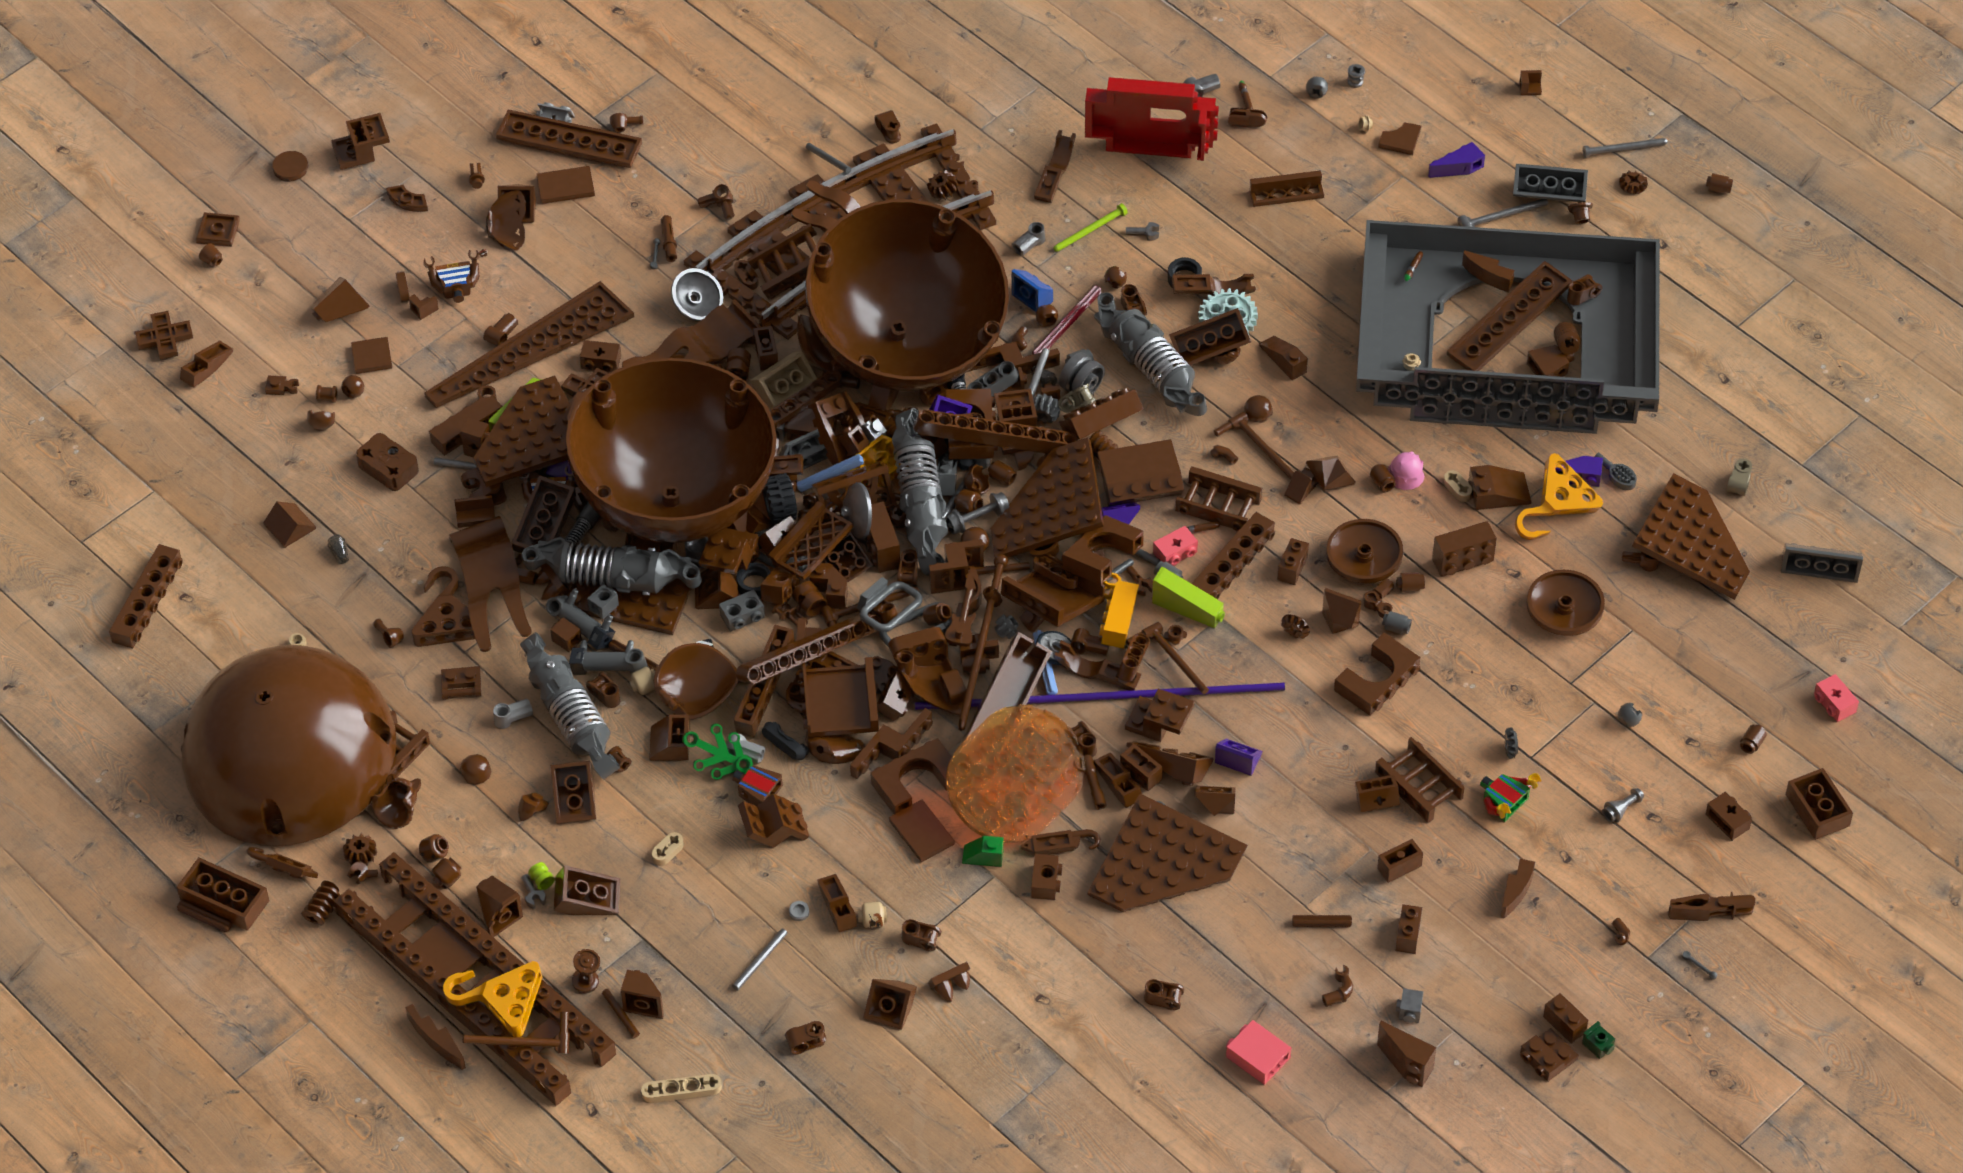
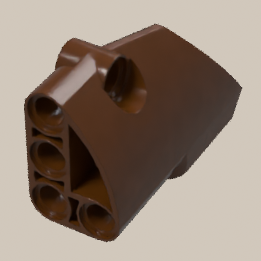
M931 627L891 639L888 646L897 664V672L904 677L913 693L941 710L960 716L966 687L958 670L953 668L949 660L948 644L941 628Z

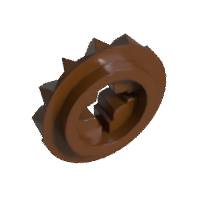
M1628 170L1627 173H1622L1621 178H1619L1621 189L1630 194L1642 193L1648 186L1647 177H1644L1643 173H1637L1636 170L1635 172Z
M1291 614L1283 616L1281 626L1285 632L1301 639L1309 635L1310 628L1302 618Z

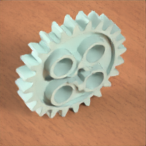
M1230 288L1227 292L1221 289L1220 294L1214 291V296L1208 295V300L1203 299V305H1200V311H1198L1199 323L1238 308L1249 335V331H1254V326L1257 325V307H1255V301H1251V296L1245 297V292L1239 295L1238 289L1234 293L1231 292Z

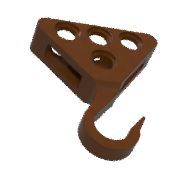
M437 567L428 575L424 585L425 593L440 577H449L452 581L437 596L413 627V642L417 647L475 639L474 633L471 635L463 633L473 631L468 607L453 596L459 586L456 571L450 567ZM455 633V635L450 638L444 636L446 634ZM436 636L433 640L425 639V637Z

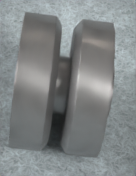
M1076 353L1063 367L1059 376V385L1071 392L1088 383V389L1091 395H1093L1103 380L1105 368L1097 361H1092L1091 357L1085 353Z

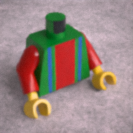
M1533 773L1527 778L1508 777L1502 774L1495 781L1485 776L1481 780L1480 786L1485 789L1483 801L1487 813L1498 816L1502 821L1506 822L1529 799V787L1533 789L1538 787L1537 782L1542 781L1539 774Z

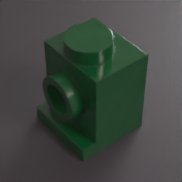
M1597 1021L1583 1033L1582 1044L1601 1059L1605 1054L1609 1055L1614 1050L1615 1038L1601 1027V1023Z

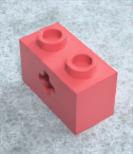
M1186 526L1153 542V554L1155 557L1173 566L1186 558L1194 556L1198 548V540Z
M1836 674L1816 684L1815 699L1825 707L1828 715L1837 722L1857 712L1858 699Z

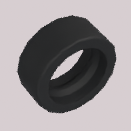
M1188 257L1175 259L1168 267V283L1173 288L1172 276L1177 271L1188 270L1194 274H1202V267L1196 260Z
M749 563L747 570L739 569L736 575L738 592L742 595L754 590L759 599H762L761 586L748 587L743 581L747 577L754 575L762 576L766 579L771 573L770 569L760 563Z

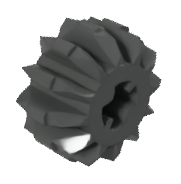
M1037 394V396L1033 397L1038 422L1052 423L1056 421L1060 414L1058 399H1053L1052 396H1047L1046 394L1043 396Z

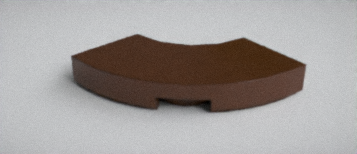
M404 185L386 188L389 199L396 206L413 212L428 211L424 194L411 193Z

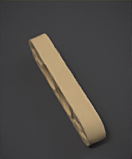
M716 1074L651 1081L641 1087L642 1099L647 1103L712 1096L721 1091L722 1082L721 1078ZM710 1082H714L715 1087H711ZM692 1083L698 1087L694 1091H689L686 1089L687 1085ZM669 1086L677 1088L676 1092L672 1094L667 1093L665 1090ZM648 1090H652L653 1095H649Z

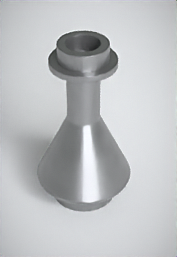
M1632 788L1630 791L1631 795L1624 800L1605 802L1602 813L1606 820L1609 822H1620L1630 804L1635 801L1638 803L1642 802L1644 798L1643 792L1639 788Z

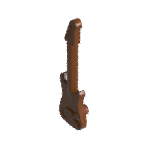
M970 573L965 575L966 591L960 616L956 617L954 613L952 614V624L945 632L946 641L959 646L971 645V626L976 618V613L968 617L972 595L976 591L973 575Z

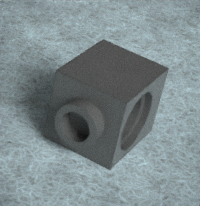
M604 584L588 597L589 610L602 619L607 617L619 605L617 592Z

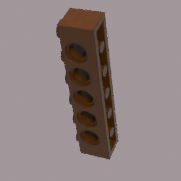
M1255 512L1191 584L1219 599L1223 590H1227L1232 580L1240 576L1243 568L1252 562L1256 553H1260L1265 543L1273 539L1275 535V522Z
M158 544L109 630L112 643L133 649L135 644L140 641L144 628L148 627L152 614L157 611L161 598L165 597L169 584L174 581L176 571L182 566L183 559L179 549Z
M774 625L761 656L795 642L793 629ZM781 673L755 684L749 683L734 718L737 733L755 737Z

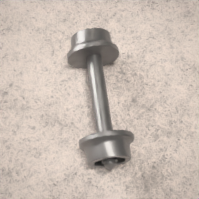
M1002 492L997 494L991 493L989 495L990 504L963 516L957 510H952V513L945 517L947 527L952 534L959 532L963 534L966 530L964 523L993 510L1000 517L1009 508L1008 499Z

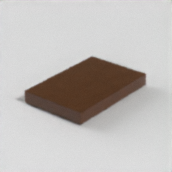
M590 166L537 173L542 204L595 196Z
M923 799L889 817V822L921 863L955 844V840Z

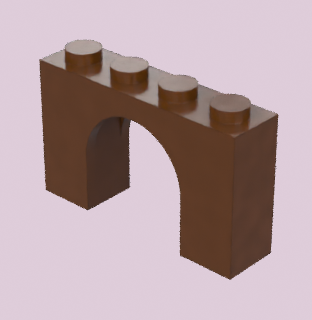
M946 389V398L971 405V413H978L983 419L996 420V410H992V407H995V397L991 396V389ZM948 439L949 459H993L994 451H998V446Z
M1105 515L1103 517L1104 527L1086 532L1068 550L1064 551L1062 555L1063 570L1102 585L1112 576V560L1097 555L1092 551L1101 547H1112L1134 555L1143 547V530Z
M1385 632L1372 643L1371 656L1386 665L1391 670L1392 675L1384 681L1371 682L1346 668L1335 679L1334 683L1335 692L1369 716L1375 711H1379L1387 699L1390 700L1400 687H1404L1408 679L1412 675L1415 676L1421 668V657Z
M936 738L926 742L917 749L910 750L899 758L891 760L890 763L882 767L875 768L870 772L871 785L891 812L896 814L912 805V796L900 781L909 771L916 769L927 770L936 776L945 790H948L963 782V770L952 762L953 757L941 741Z

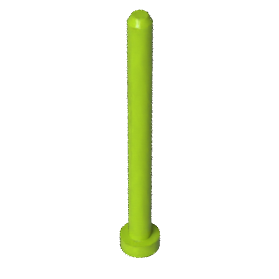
M1122 203L1117 205L1116 210L1056 244L1053 247L1054 251L1059 252L1116 217L1127 215V208Z

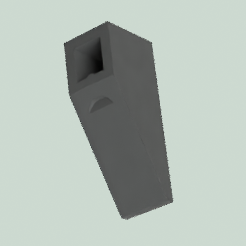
M948 451L938 459L939 485L942 495L955 496L958 461L956 459H949Z

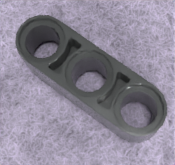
M1005 361L971 382L967 389H991V396H994V393L1002 392L1016 383L1019 379V374L1012 362Z

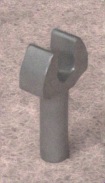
M1149 222L1145 228L1126 227V234L1146 235L1148 240L1159 238V232H1152L1159 231V225L1154 222Z
M523 875L521 879L529 893L525 897L527 906L535 909L534 899H540L541 904L545 905L546 897L544 891H537L529 875Z

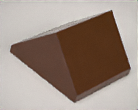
M276 501L263 522L266 528L285 548L316 529V526L295 503Z

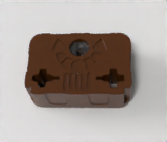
M383 433L375 434L356 451L358 467L392 491L400 490L419 473L417 457Z

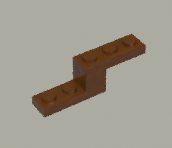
M1016 342L1005 343L991 348L986 356L968 372L1010 361L1014 364L1016 370L1017 367H1021L1023 373L1030 374L1035 372L1041 353L1022 357ZM1058 348L1049 350L1043 370L1060 365V352Z
M925 708L903 735L883 724L850 764L851 776L858 779L861 774H865L870 763L873 760L875 761L880 753L892 760L907 754L914 744L919 743L923 733L931 728L933 724L932 711Z

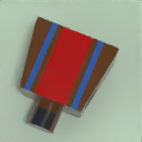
M751 766L746 774L737 770L732 778V781L738 783L739 796L755 806H758L772 794H777L783 786L782 774L757 766Z

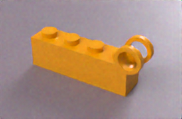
M1112 573L1111 577L1115 578L1118 582L1108 583L1105 581L1103 583L1105 589H1110L1109 595L1106 593L1104 595V598L1108 599L1105 609L1108 612H1104L1102 623H1105V625L1101 624L1099 635L1102 636L1101 644L1124 649L1139 584L1121 581V577L1118 574Z

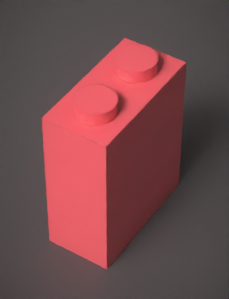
M1254 1020L1248 1025L1245 1024L1240 1029L1239 1034L1235 1038H1231L1226 1044V1058L1263 1085L1291 1058V1047Z

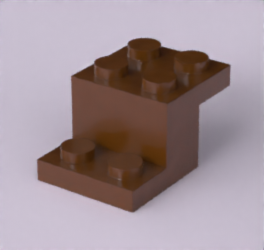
M381 113L346 121L348 136L331 140L340 170L374 162L373 147L390 143Z
M1031 388L994 393L997 421L1037 427V415ZM1001 447L1003 455L1015 454V452L1024 451L1019 449Z
M725 528L720 533L717 532L710 535L699 561L700 567L736 574L738 569L747 570L759 541L758 534Z
M982 539L944 544L945 563L929 565L931 594L965 589V575L968 574L970 567L984 566V545Z
M1158 688L1153 700L1139 696L1125 724V730L1159 742L1162 741L1166 731L1180 735L1194 707L1195 701Z
M772 794L758 806L745 801L738 805L748 838L775 848L789 836H794L803 841L810 837L807 823L804 821L802 808L798 803Z

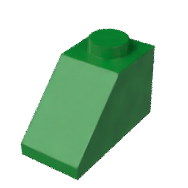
M982 836L965 844L962 864L1002 867L1004 837Z

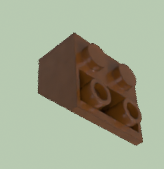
M689 714L668 715L651 726L650 761L689 760V747L682 740L683 735L690 731ZM690 735L687 737V741H688L689 743H690Z

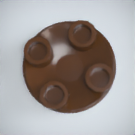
M874 656L872 659L876 694H881L887 680L897 672V666L887 659Z

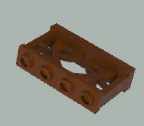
M883 461L812 484L817 502L819 501L825 506L823 494H827L832 502L825 506V508L830 510L831 507L837 505L833 513L839 512L841 517L842 500H844L850 485L861 483L864 480H867L865 485H870V487L866 488L871 504L877 503V499L882 498L881 495L876 493V491L881 490L887 494L884 504L888 513L893 506L897 505L888 465ZM879 475H882L885 487L878 486ZM844 488V493L840 497H837L841 494L838 493V489ZM828 516L823 523L832 522V520Z

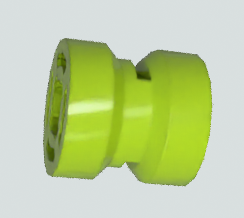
M543 862L533 865L528 871V875L535 881V885L539 890H546L555 882V877L551 872H548V867Z

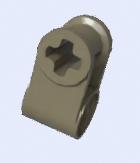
M1088 383L1060 398L1058 402L1060 410L1068 413L1096 401V398L1092 397L1088 389Z
M1742 458L1736 461L1728 482V492L1746 495L1752 470V463L1748 459Z

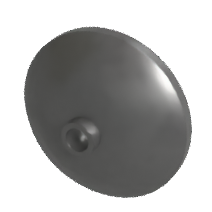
M697 268L684 270L676 276L672 283L671 297L675 307L682 315L691 320L701 321L713 309L723 304L722 288L717 279L707 271Z
M854 483L848 489L841 508L842 517L853 523L854 527L850 532L857 540H864L868 536L872 522L870 496L867 488L862 483Z

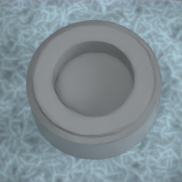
M796 901L790 905L789 915L795 921H803L809 916V907L803 901Z

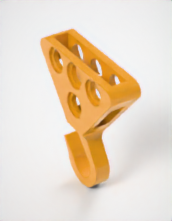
M1553 453L1545 461L1541 506L1521 511L1515 520V529L1522 538L1534 540L1540 536L1548 535L1551 531L1530 532L1526 530L1522 523L1524 517L1595 513L1603 505V500L1558 454ZM1555 468H1560L1563 474H1558ZM1569 481L1574 482L1576 488H1572L1569 485ZM1556 494H1561L1563 500L1557 499ZM1582 495L1588 496L1589 502L1584 501Z
M532 961L488 980L479 987L461 995H455L451 993V990L455 985L475 977L473 970L455 973L445 980L443 991L449 1003L462 1006L471 1002L481 1001L513 1037H521L524 1034L542 981V973L539 964L536 961Z

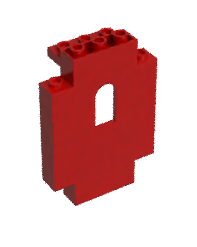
M1109 77L1107 89L1087 88L1085 98V138L1106 139L1107 152L1191 158L1192 151H1195V148L1198 147L1197 160L1204 161V156L1208 154L1209 148H1213V141H1217L1218 130L1215 129H1218V118L1215 117H1218L1219 106H1216V98L1198 97V92H1195V84ZM1151 108L1180 110L1186 114V117L1181 120L1151 118Z

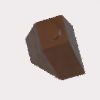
M339 277L311 306V309L314 311L312 315L318 321L329 322L368 309L370 305L346 279Z
M494 876L482 880L476 886L486 929L492 937H495L523 917L520 895Z

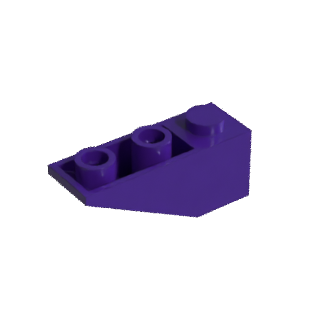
M1473 142L1463 145L1454 152L1448 153L1429 164L1428 177L1469 175L1484 167L1485 154Z
M1581 456L1565 461L1590 487L1600 486L1603 458ZM1555 468L1558 474H1563L1560 468Z

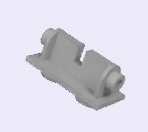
M548 102L537 104L540 108V111L536 113L537 116L551 119L555 116V120L569 123L572 122L571 117L575 118L574 113L569 107H555Z

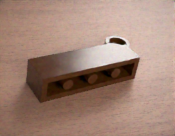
M489 385L480 387L477 392V401L464 407L460 412L450 416L446 421L434 426L429 431L431 443L444 456L462 445L460 431L468 418L489 424V419L503 407L497 401L494 387Z

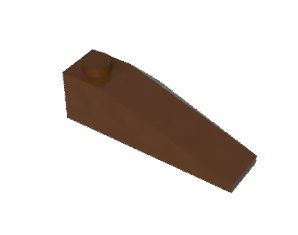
M1138 741L1127 742L1126 745L1129 748L1136 744L1162 766V771L1174 779L1181 780L1183 785L1188 786L1202 782L1214 760L1213 757L1193 752L1178 754V749L1163 748V750H1160L1161 747L1158 745Z

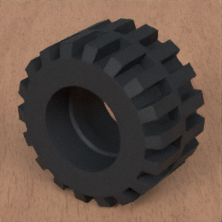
M785 473L769 477L763 489V496L770 521L773 524H778L789 516L796 520L797 504L789 476Z

